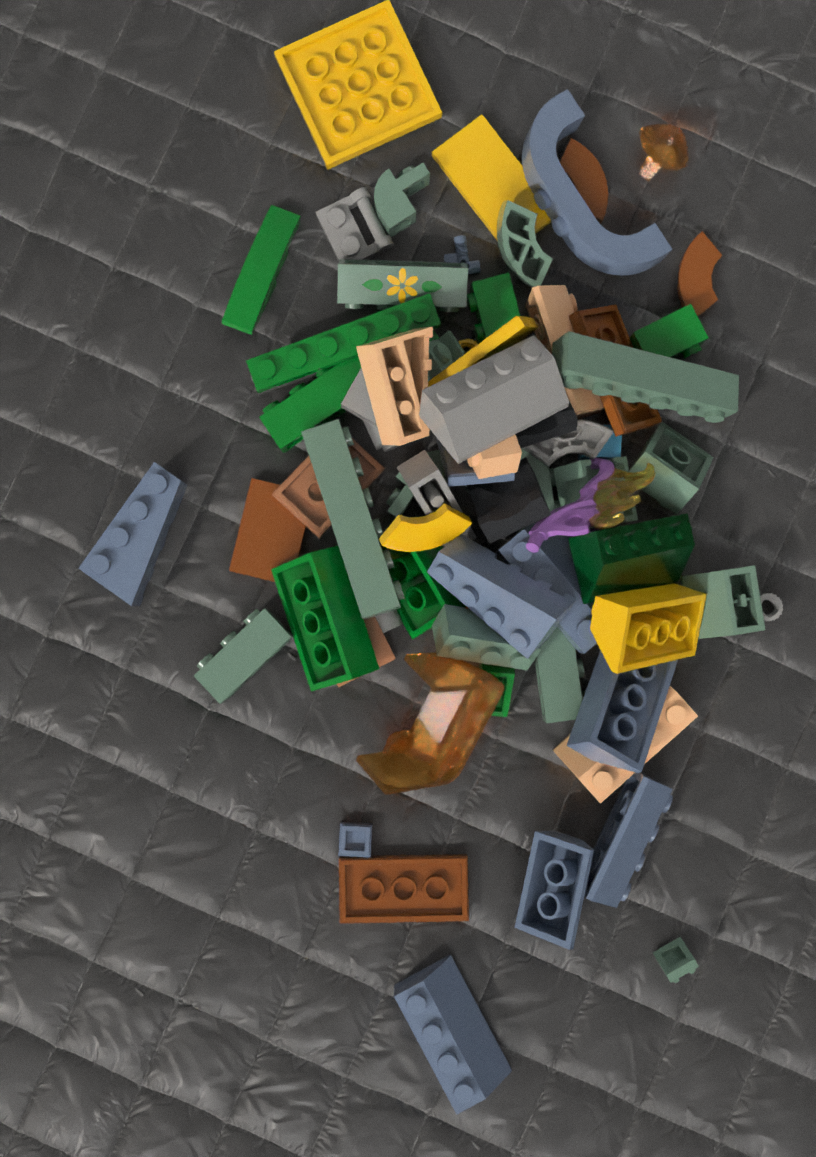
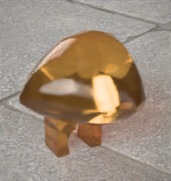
M654 124L640 129L641 148L647 153L648 158L639 167L641 170L639 175L649 182L661 167L669 171L681 170L687 167L689 161L686 136L680 128L671 124Z

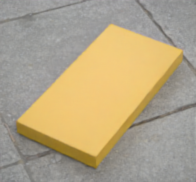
M482 114L432 151L433 159L496 240L498 214L502 202L506 200L537 213L535 234L552 222L546 212L541 210L536 204L534 194L526 181L523 166Z
M515 316L429 380L428 387L517 344L539 328L538 324L532 317Z

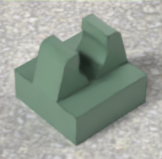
M681 937L652 952L670 983L679 982L680 977L687 973L693 974L695 969L699 967Z

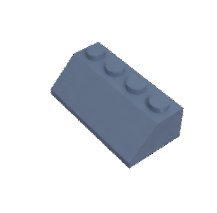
M536 523L528 525L497 550L496 554L505 564L510 565L514 563L523 569L522 574L536 582L542 579L551 584V590L557 594L564 596L567 593L577 599L557 627L579 653L585 654L597 644L590 630L591 610L594 602L583 604L569 545V537L563 535L550 536L542 542L538 552L532 553L526 549V544L530 538L528 532Z
M600 650L566 746L592 761L641 773L678 660L616 674L611 672Z
M636 772L624 782L593 848L594 853L585 891L586 899L615 908L618 907L620 900H626L631 889L629 881L634 871L638 872L644 863L645 854H643L647 843H651L658 833V819L662 812L666 813L672 803L673 796L670 795L673 790L672 788L643 773Z
M451 954L394 985V998L456 1115L485 1100L511 1073L512 1068Z

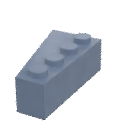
M154 462L78 569L129 605L140 606L144 597V591L148 581L151 580L154 572L153 568L160 551L164 547L166 535L171 523L174 521L187 484Z
M462 534L438 552L427 571L430 576L527 659L548 640L577 600L567 593L564 596L557 594L551 590L552 585L542 579L536 582L522 574L523 569L514 563L509 565L497 560L496 553Z

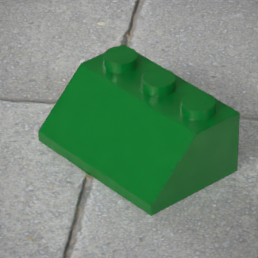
M381 545L382 551L389 549ZM443 545L416 552L389 549L395 567L389 569L393 582L399 580L405 599L399 600L401 608L396 610L412 640L432 629V624L444 604L468 608L427 573L438 552L444 548Z

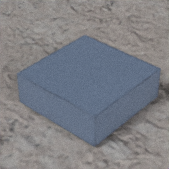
M340 822L338 856L370 858L373 823Z

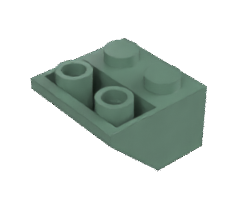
M755 565L680 576L682 586L707 594L698 639L766 630Z

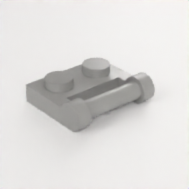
M361 187L349 196L316 211V216L338 261L339 259L369 260L394 246L391 236L386 235L369 201L371 196L366 187ZM357 206L375 239V242L368 246L350 211Z

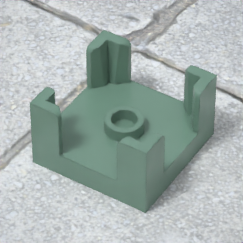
M627 457L608 459L614 464L615 476L628 473ZM580 460L553 468L560 507L577 501L580 498L579 491L598 474L600 469H591V460ZM611 481L601 488L596 501L601 518L597 524L589 527V529L609 527L638 520L635 505L616 508Z

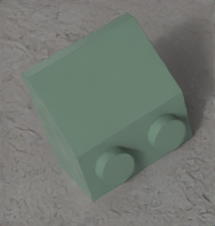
M661 422L632 462L624 478L629 480L635 488L643 490L656 499L661 506L669 508L678 514L699 490L714 457L664 422Z

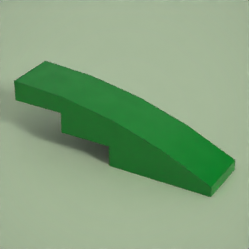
M274 205L270 206L231 294L222 318L223 325L250 335L253 334L276 287V278L288 256V247L300 225V215Z

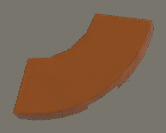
M570 138L560 164L597 221L601 224L608 205V186L604 171L595 156L585 146Z
M703 231L690 243L680 261L677 286L682 308L691 304L697 316H700L718 300L712 289L711 275L714 265L722 256Z

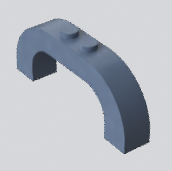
M567 89L551 98L540 109L526 135L522 149V166L526 181L534 194L536 204L541 210L546 212L552 221L554 232L563 238L569 249L583 263L597 271L611 275L624 276L644 272L660 263L673 250L656 223L633 235H617L606 230L597 221L558 160L556 143L574 133L585 117L581 108Z

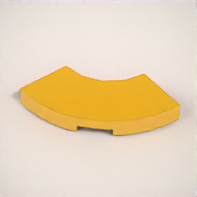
M444 503L435 512L423 517L410 518L399 514L380 536L379 541L382 546L397 551L416 552L429 550L458 537L472 524L469 516Z

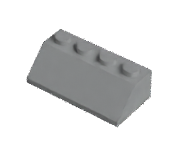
M533 335L423 389L419 417L459 464L567 408L569 400L555 358Z

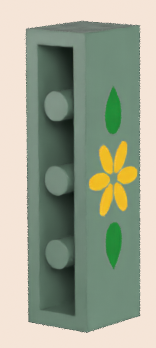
M339 259L337 303L345 304V308L362 309L364 304L377 305V309L385 310L430 293L434 306L440 307V311L458 312L459 307H466L467 263Z

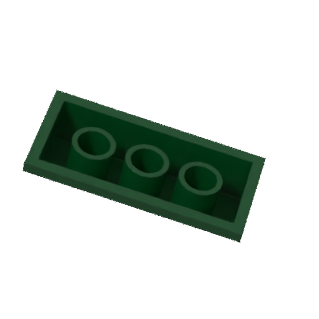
M688 513L594 531L568 538L583 604L594 602L595 596L678 582L695 546Z

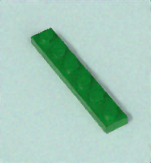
M429 293L248 359L246 363L258 393L359 357L356 346L412 329L432 326L433 329L441 327V322Z

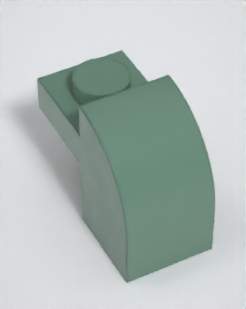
M424 163L416 167L414 165L408 166L399 173V178L397 179L388 169L380 176L374 190L375 213L384 231L391 237L416 222V210L408 197L429 185L430 172Z
M447 331L437 340L429 341V359H432V369L428 371V381L466 354L451 331Z

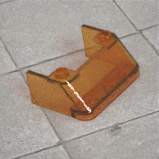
M436 652L406 654L404 660L431 687V690L410 730L392 733L388 737L382 752L358 755L356 761L385 795L451 783L462 772L503 694L504 685L494 675L463 660L439 657Z

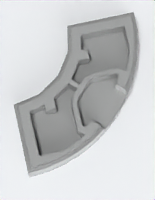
M578 419L576 431L526 446L522 449L548 467L558 458L568 454H582L594 460L614 431L599 423Z

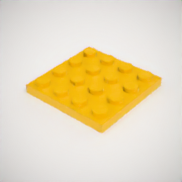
M390 0L383 1L274 51L279 67L327 170L442 118L440 106Z

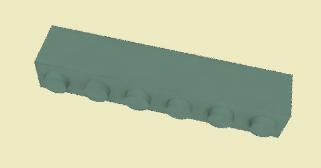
M570 331L552 343V355L556 360L565 388L592 390V393L598 396L621 397V400L624 402L646 403L653 409H671L677 411L679 415L704 417L705 421L712 423L722 422L726 417L738 412L739 375Z
M339 419L301 431L362 619L366 620L401 608L399 600L405 599L399 580L392 581L389 569L395 567L389 549L382 551L379 538L383 534L379 518L372 520L369 507L374 506L369 488L362 489L358 477L364 476L359 458L352 459L348 447L354 445L348 426L342 428Z

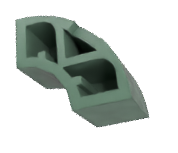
M506 200L502 202L497 219V240L500 253L507 267L521 282L531 288L541 286L553 258L542 251L536 240L535 223L537 213Z

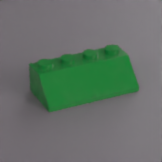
M339 546L310 552L271 569L311 692L352 680L380 669Z

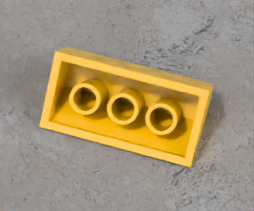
M674 583L595 596L591 610L590 630L611 672L618 674L695 656L707 594Z

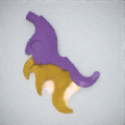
M590 458L589 460L592 463L590 467L591 469H600L598 474L579 491L580 498L577 501L552 510L550 516L541 519L528 532L530 538L526 544V549L532 553L538 552L542 542L550 536H579L588 534L590 532L589 527L591 526L605 529L618 525L625 520L622 513L614 514L628 510L641 501L640 495L632 497L630 495L646 487L654 480L656 475L654 466L651 463H647L645 470L626 472L615 468L614 464L609 460L600 458L593 460Z

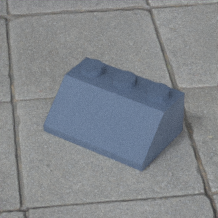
M535 831L514 928L568 950H573L594 849L582 839L558 831Z

